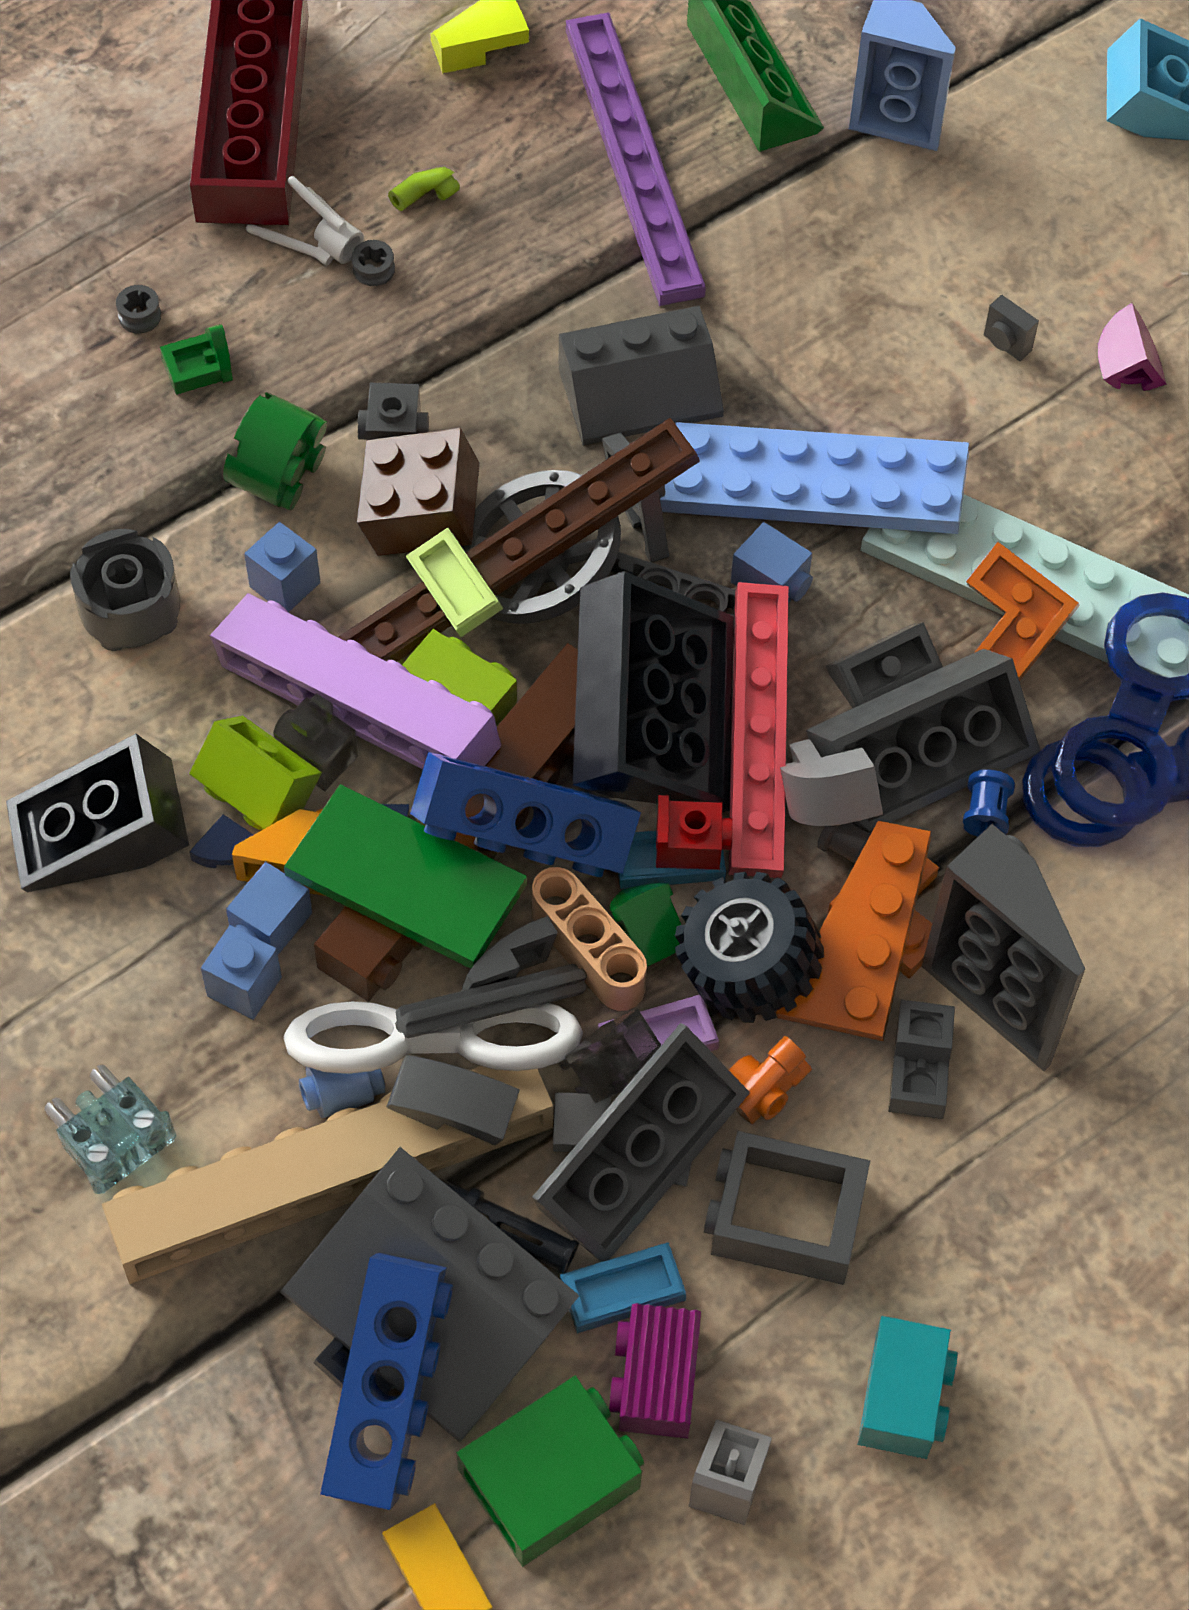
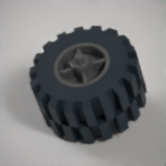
M746 872L734 873V880L726 882L723 877L713 881L712 883L715 888L708 893L701 889L694 896L697 904L694 907L686 906L681 914L686 924L677 926L675 937L680 945L676 946L675 949L677 958L682 964V969L704 999V1002L713 1011L717 1009L721 1016L733 1020L738 1014L743 1023H754L756 1015H762L764 1020L768 1021L777 1018L776 1011L783 1007L787 1012L797 1007L794 999L799 995L807 997L813 990L809 980L811 978L819 979L822 966L818 959L824 958V946L819 939L821 938L820 932L804 903L795 890L791 891L785 881L777 877L772 882L767 873L756 872L753 879H750Z

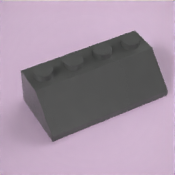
M981 649L806 729L808 738L821 757L863 748L874 764L883 815L856 821L873 831L877 821L891 823L966 788L969 775L975 771L988 769L1002 771L1041 752L1013 658L986 649Z

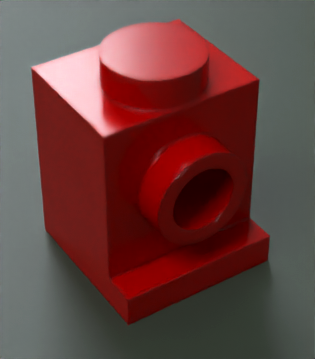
M658 795L656 868L720 870L722 850L732 849L733 819L722 818V803L669 801V796Z

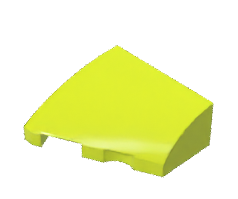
M480 0L430 33L443 74L486 65L487 51L529 43V28L516 0Z

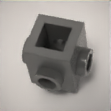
M370 383L368 410H359L358 440H372L429 432V413L421 412L419 384Z

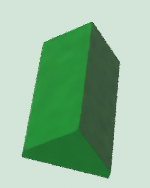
M688 0L687 26L759 152L816 135L824 129L820 119L750 1Z

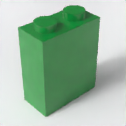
M576 1375L456 1452L458 1471L522 1567L641 1488L642 1471L640 1467L644 1465V1460L638 1448L628 1435L624 1434L620 1438L617 1436L607 1421L611 1417V1413L602 1396L594 1387L585 1390Z

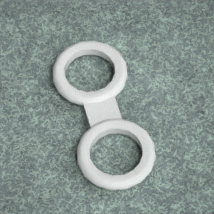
M350 1001L331 1003L306 1011L292 1020L284 1034V1042L288 1054L300 1064L329 1073L352 1074L370 1072L390 1066L408 1054L458 1053L471 1063L491 1069L522 1071L540 1069L563 1061L578 1049L583 1031L573 1014L558 1005L546 1003L437 1032L406 1038L403 1033L397 1031L395 1026L397 1021L395 1012L397 1009L377 1003ZM513 1022L534 1023L548 1027L557 1033L547 1041L518 1047L493 1044L477 1036L485 1028ZM347 1025L371 1026L384 1030L391 1035L381 1043L356 1049L329 1048L316 1044L310 1039L320 1031Z

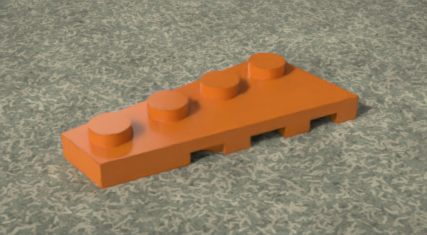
M877 821L819 931L821 935L819 939L824 946V958L818 959L822 966L819 979L811 978L809 980L813 990L807 997L799 995L794 999L797 1007L789 1012L784 1007L777 1010L776 1016L778 1019L884 1042L930 846L931 831Z

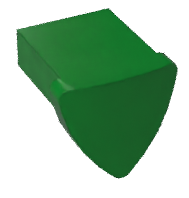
M222 324L207 327L205 334L160 347L161 358L176 395L218 382L226 383L233 381L230 354Z
M669 883L644 884L624 889L613 898L610 904V911L615 922L619 923L621 929L643 953L647 967L676 953L675 947L680 945L675 934L677 926L682 924L670 898L673 892Z

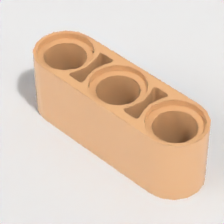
M549 867L542 870L532 883L533 920L535 921L546 916L549 917L558 932L553 946L569 964H576L579 969H584L587 975L585 983L604 1005L616 1011H628L637 1007L643 1000L646 990L647 963L643 953L572 872L561 867ZM558 896L567 901L560 905H552L544 900L549 897ZM584 934H592L600 940L595 943H583L577 938ZM615 973H627L634 979L629 982L620 983L611 979L610 976Z

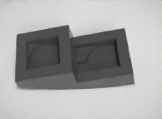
M546 916L528 923L502 938L487 950L467 974L462 991L516 978L519 971L546 962L558 934L549 917Z
M901 999L888 1112L944 1119L947 1103L949 1061L953 1045L955 1006Z
M406 1055L403 1058L386 1108L436 1130L444 1124L496 1146L504 1139L520 1089L454 1065Z

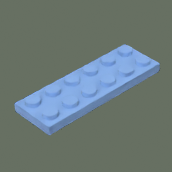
M675 422L681 433L696 451L700 462L664 485L665 496L660 498L662 512L950 534L959 533L969 458V442Z

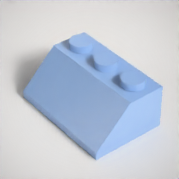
M873 0L861 32L849 129L937 151L940 143L956 47L922 3L912 0Z

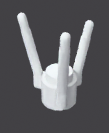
M294 176L288 178V184L323 217L314 232V238L318 241V247L253 224L246 226L248 233L312 256L325 266H328L333 259L340 264L348 263L352 258V252L355 247L364 241V235L360 230L340 217L312 188L305 187Z

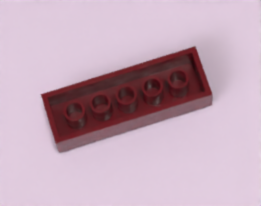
M211 0L190 179L196 223L289 225L293 188L288 184V178L294 176L309 20L307 0Z

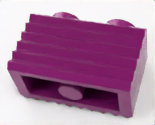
M635 1303L632 1304L630 1322L618 1321L615 1356L626 1357L624 1378L612 1377L609 1410L612 1413H620L619 1431L689 1438L701 1320L700 1311L696 1309L689 1311L685 1308L676 1309L674 1307L665 1308L663 1306L654 1307L650 1304L643 1306Z

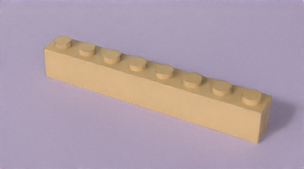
M479 1066L470 1070L520 1089L504 1139L496 1146L444 1124L436 1130L386 1108L392 1093L390 1092L379 1103L360 1110L356 1108L340 1110L331 1115L325 1123L308 1129L303 1127L291 1128L277 1135L274 1141L253 1149L251 1147H239L227 1152L221 1157L220 1161L201 1168L196 1166L183 1167L171 1173L167 1180L146 1188L143 1186H132L119 1191L113 1196L112 1200L102 1203V1207L129 1284L354 1202L399 1147L403 1148L430 1172H435L553 1128V1104L538 1069L509 1071Z

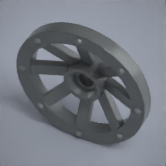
M545 470L521 476L504 484L486 497L475 509L472 545L461 546L466 553L487 539L488 532L503 515L507 517L510 523L522 516L523 513L517 505L540 496H545L546 500L582 475L564 470ZM615 517L600 527L597 539L573 545L523 578L525 580L512 599L497 595L496 598L503 609L491 618L507 623L529 624L552 619L580 604V587L606 578L615 563L621 542L619 517ZM587 560L581 570L573 578H570L566 573L569 564ZM554 582L558 587L549 593L535 597L543 583Z

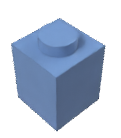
M280 521L244 553L249 587L267 601L272 600L279 603L288 612L320 584L317 549Z
M763 522L733 554L731 583L736 586L738 582L789 586L788 603L791 600L797 602L805 595L813 580V577L810 575L812 552Z
M265 861L226 908L229 925L277 948L279 955L312 914L309 888L285 876V873Z
M231 925L228 926L201 967L207 997L252 1020L255 1019L282 977L277 948Z

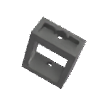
M737 1131L733 1150L722 1148L715 1181L725 1183L722 1200L711 1199L703 1233L714 1235L711 1255L844 1285L871 1160ZM749 1163L842 1184L829 1246L732 1225L745 1164Z

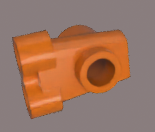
M784 1036L767 1053L769 1056L762 1063L752 1055H747L739 1059L729 1069L750 1092L736 1109L750 1124L755 1123L761 1116L765 1120L774 1118L788 1101V1094L786 1092L791 1087L795 1088L812 1071L811 1066L805 1060L806 1055L787 1036Z

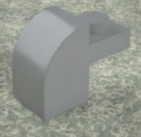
M810 739L790 744L793 762L780 767L789 816L793 820L812 826H834L883 815L875 766L863 748L821 757Z

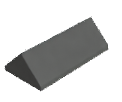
M680 1023L532 1196L538 1209L574 1240L578 1241L581 1246L600 1262L609 1260L750 1092L686 1025Z

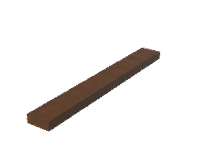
M669 418L467 551L466 554L496 597L699 463V457L673 420ZM422 581L338 636V638L346 642L347 640H354L361 644L370 654L386 662L388 660L398 662L413 652L432 629L441 633L451 627L452 624Z

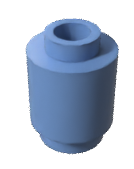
M306 1067L307 1077L299 1079L301 1095L307 1110L317 1109L321 1118L329 1117L343 1109L357 1108L373 1103L374 1096L385 1093V1083L381 1068L370 1072L342 1074L322 1072Z

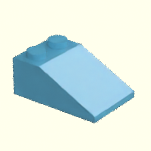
M1141 18L1107 49L1106 121L1142 137L1189 140V40Z

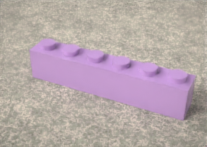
M248 593L210 635L221 666L421 769L424 767L428 752L485 766L502 746L495 717L483 704L477 701L469 703L451 694L441 683L434 680L427 682L409 673L397 661L388 660L386 662L370 654L358 642L354 640H347L346 642L330 634L318 622L313 620L306 622L290 614L282 605L275 601L269 600L265 602Z

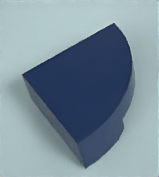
M223 814L189 851L191 860L208 868H216L217 865H232L234 846L254 834Z

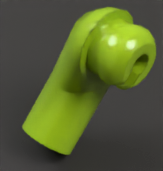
M439 167L413 173L390 190L388 197L397 210L403 211L432 189L435 190L440 200L445 201L460 190V183L452 175L455 172L447 167Z

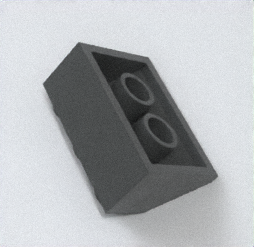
M700 306L559 334V373L583 445L603 442L602 438L620 432L624 437L646 433L669 418L674 423H694L723 417L724 409L713 342Z

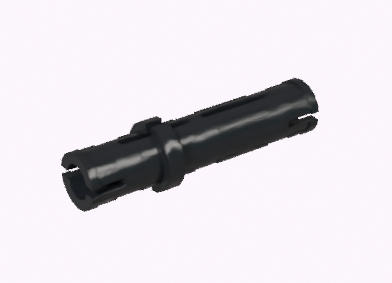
M439 1178L478 1212L489 1216L490 1222L537 1261L558 1270L561 1274L568 1271L577 1252L578 1241L564 1237L527 1217L485 1199L484 1192L475 1187L468 1191ZM501 1224H506L542 1241L543 1245L538 1246L502 1229L500 1226Z

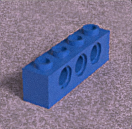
M428 752L410 814L425 824L424 832L439 838L455 840L458 832L474 836L475 845L491 851L505 853L506 846L510 845L525 849L523 856L530 860L554 865L555 859L558 857L574 861L572 869L602 877L605 869L623 874L641 812L624 802ZM483 793L484 806L482 810L473 817H466L465 807L468 800L476 794ZM532 806L533 819L527 827L517 830L515 820L518 813L522 809ZM581 819L582 829L579 836L573 841L566 842V828L574 820Z
M377 1253L370 1257L320 1495L391 1510L397 1503L399 1495L409 1496L416 1470V1460L407 1459L412 1435L421 1437L429 1405L428 1401L419 1400L424 1377H434L440 1355L441 1343L432 1341L436 1318L446 1319L453 1291V1284L444 1282L447 1267L383 1253ZM393 1307H404L414 1314L417 1328L412 1337H399L391 1331L388 1324V1315ZM391 1366L402 1374L404 1378L402 1394L390 1396L378 1388L376 1373L379 1367ZM378 1425L388 1431L392 1439V1448L389 1453L376 1454L367 1448L364 1442V1431L367 1426Z

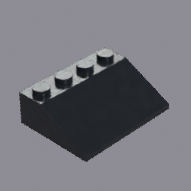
M626 571L580 587L573 785L616 799L658 804V795L669 796V801L722 803V812L730 810L734 616Z

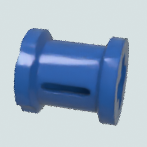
M991 769L973 772L969 775L967 785L972 794L970 808L963 815L964 830L978 837L993 824L1006 835L1009 830V818L1006 816L1007 801L1013 795L1015 789L1013 778L1006 773Z

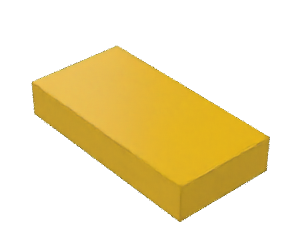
M435 1503L382 1532L384 1541L422 1610H493Z

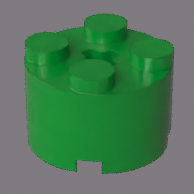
M265 392V397L259 395L247 410L233 439L240 441L237 457L227 454L223 470L224 481L277 507H283L290 511L293 510L303 491V484L299 483L306 470L312 473L316 472L324 457L326 446L320 444L325 434L327 421L269 392Z

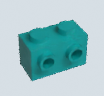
M881 1316L875 1336L857 1445L927 1459L933 1441L944 1442L949 1407L939 1405L942 1385H953L958 1359L957 1351L948 1350L951 1329Z

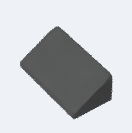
M924 622L909 625L826 665L829 675L852 708L943 667Z

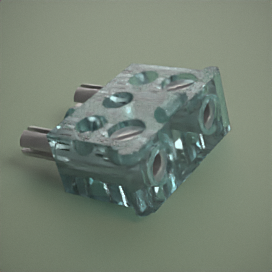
M99 1065L97 1068L100 1074L93 1069L90 1077L104 1095L97 1099L89 1090L81 1093L75 1101L76 1105L82 1110L77 1115H74L60 1098L52 1099L56 1109L50 1102L45 1106V1112L59 1127L56 1129L63 1148L87 1175L95 1194L105 1193L173 1142L176 1137L175 1128L167 1111L160 1112L129 1076L119 1082L105 1065Z

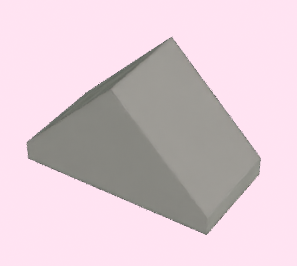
M716 1419L693 1478L689 1507L745 1525L772 1437Z

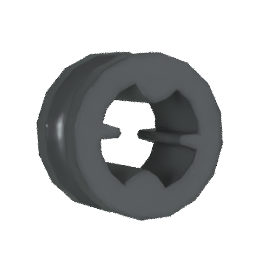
M367 240L361 242L353 250L351 258L353 273L359 282L368 286H379L392 279L395 274L394 254L391 247L385 242ZM372 259L375 263L381 262V266L375 268L371 263L365 264V261Z
M132 285L123 289L118 294L116 309L119 322L125 330L136 334L146 333L158 326L161 320V309L159 307V298L153 289L144 285ZM135 306H140L141 310H143L145 306L147 308V310L140 313H137L136 308H134L133 312H131V308Z

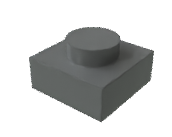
M1001 294L989 305L983 335L996 348L1006 351L1021 361L1033 349L1039 320Z

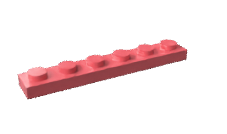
M738 582L735 590L730 818L733 819L732 849L729 850L728 875L746 872L748 876L754 877L756 872L767 873L770 878H781L784 872L785 791L780 767L786 766L789 586Z

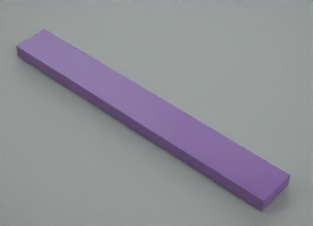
M610 13L566 20V34L658 304L662 306L705 297L706 286Z

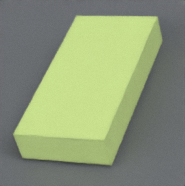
M446 528L406 555L460 637L503 609L449 528Z

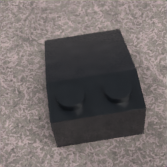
M134 734L6 801L20 886L27 893L145 868L189 846L172 759L138 734Z

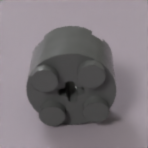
M116 529L95 536L83 546V554L79 557L76 564L73 562L70 571L71 584L83 626L91 636L100 642L102 647L111 651L152 643L163 635L171 633L178 623L180 595L171 554L161 541L153 536V541L138 536L136 530Z

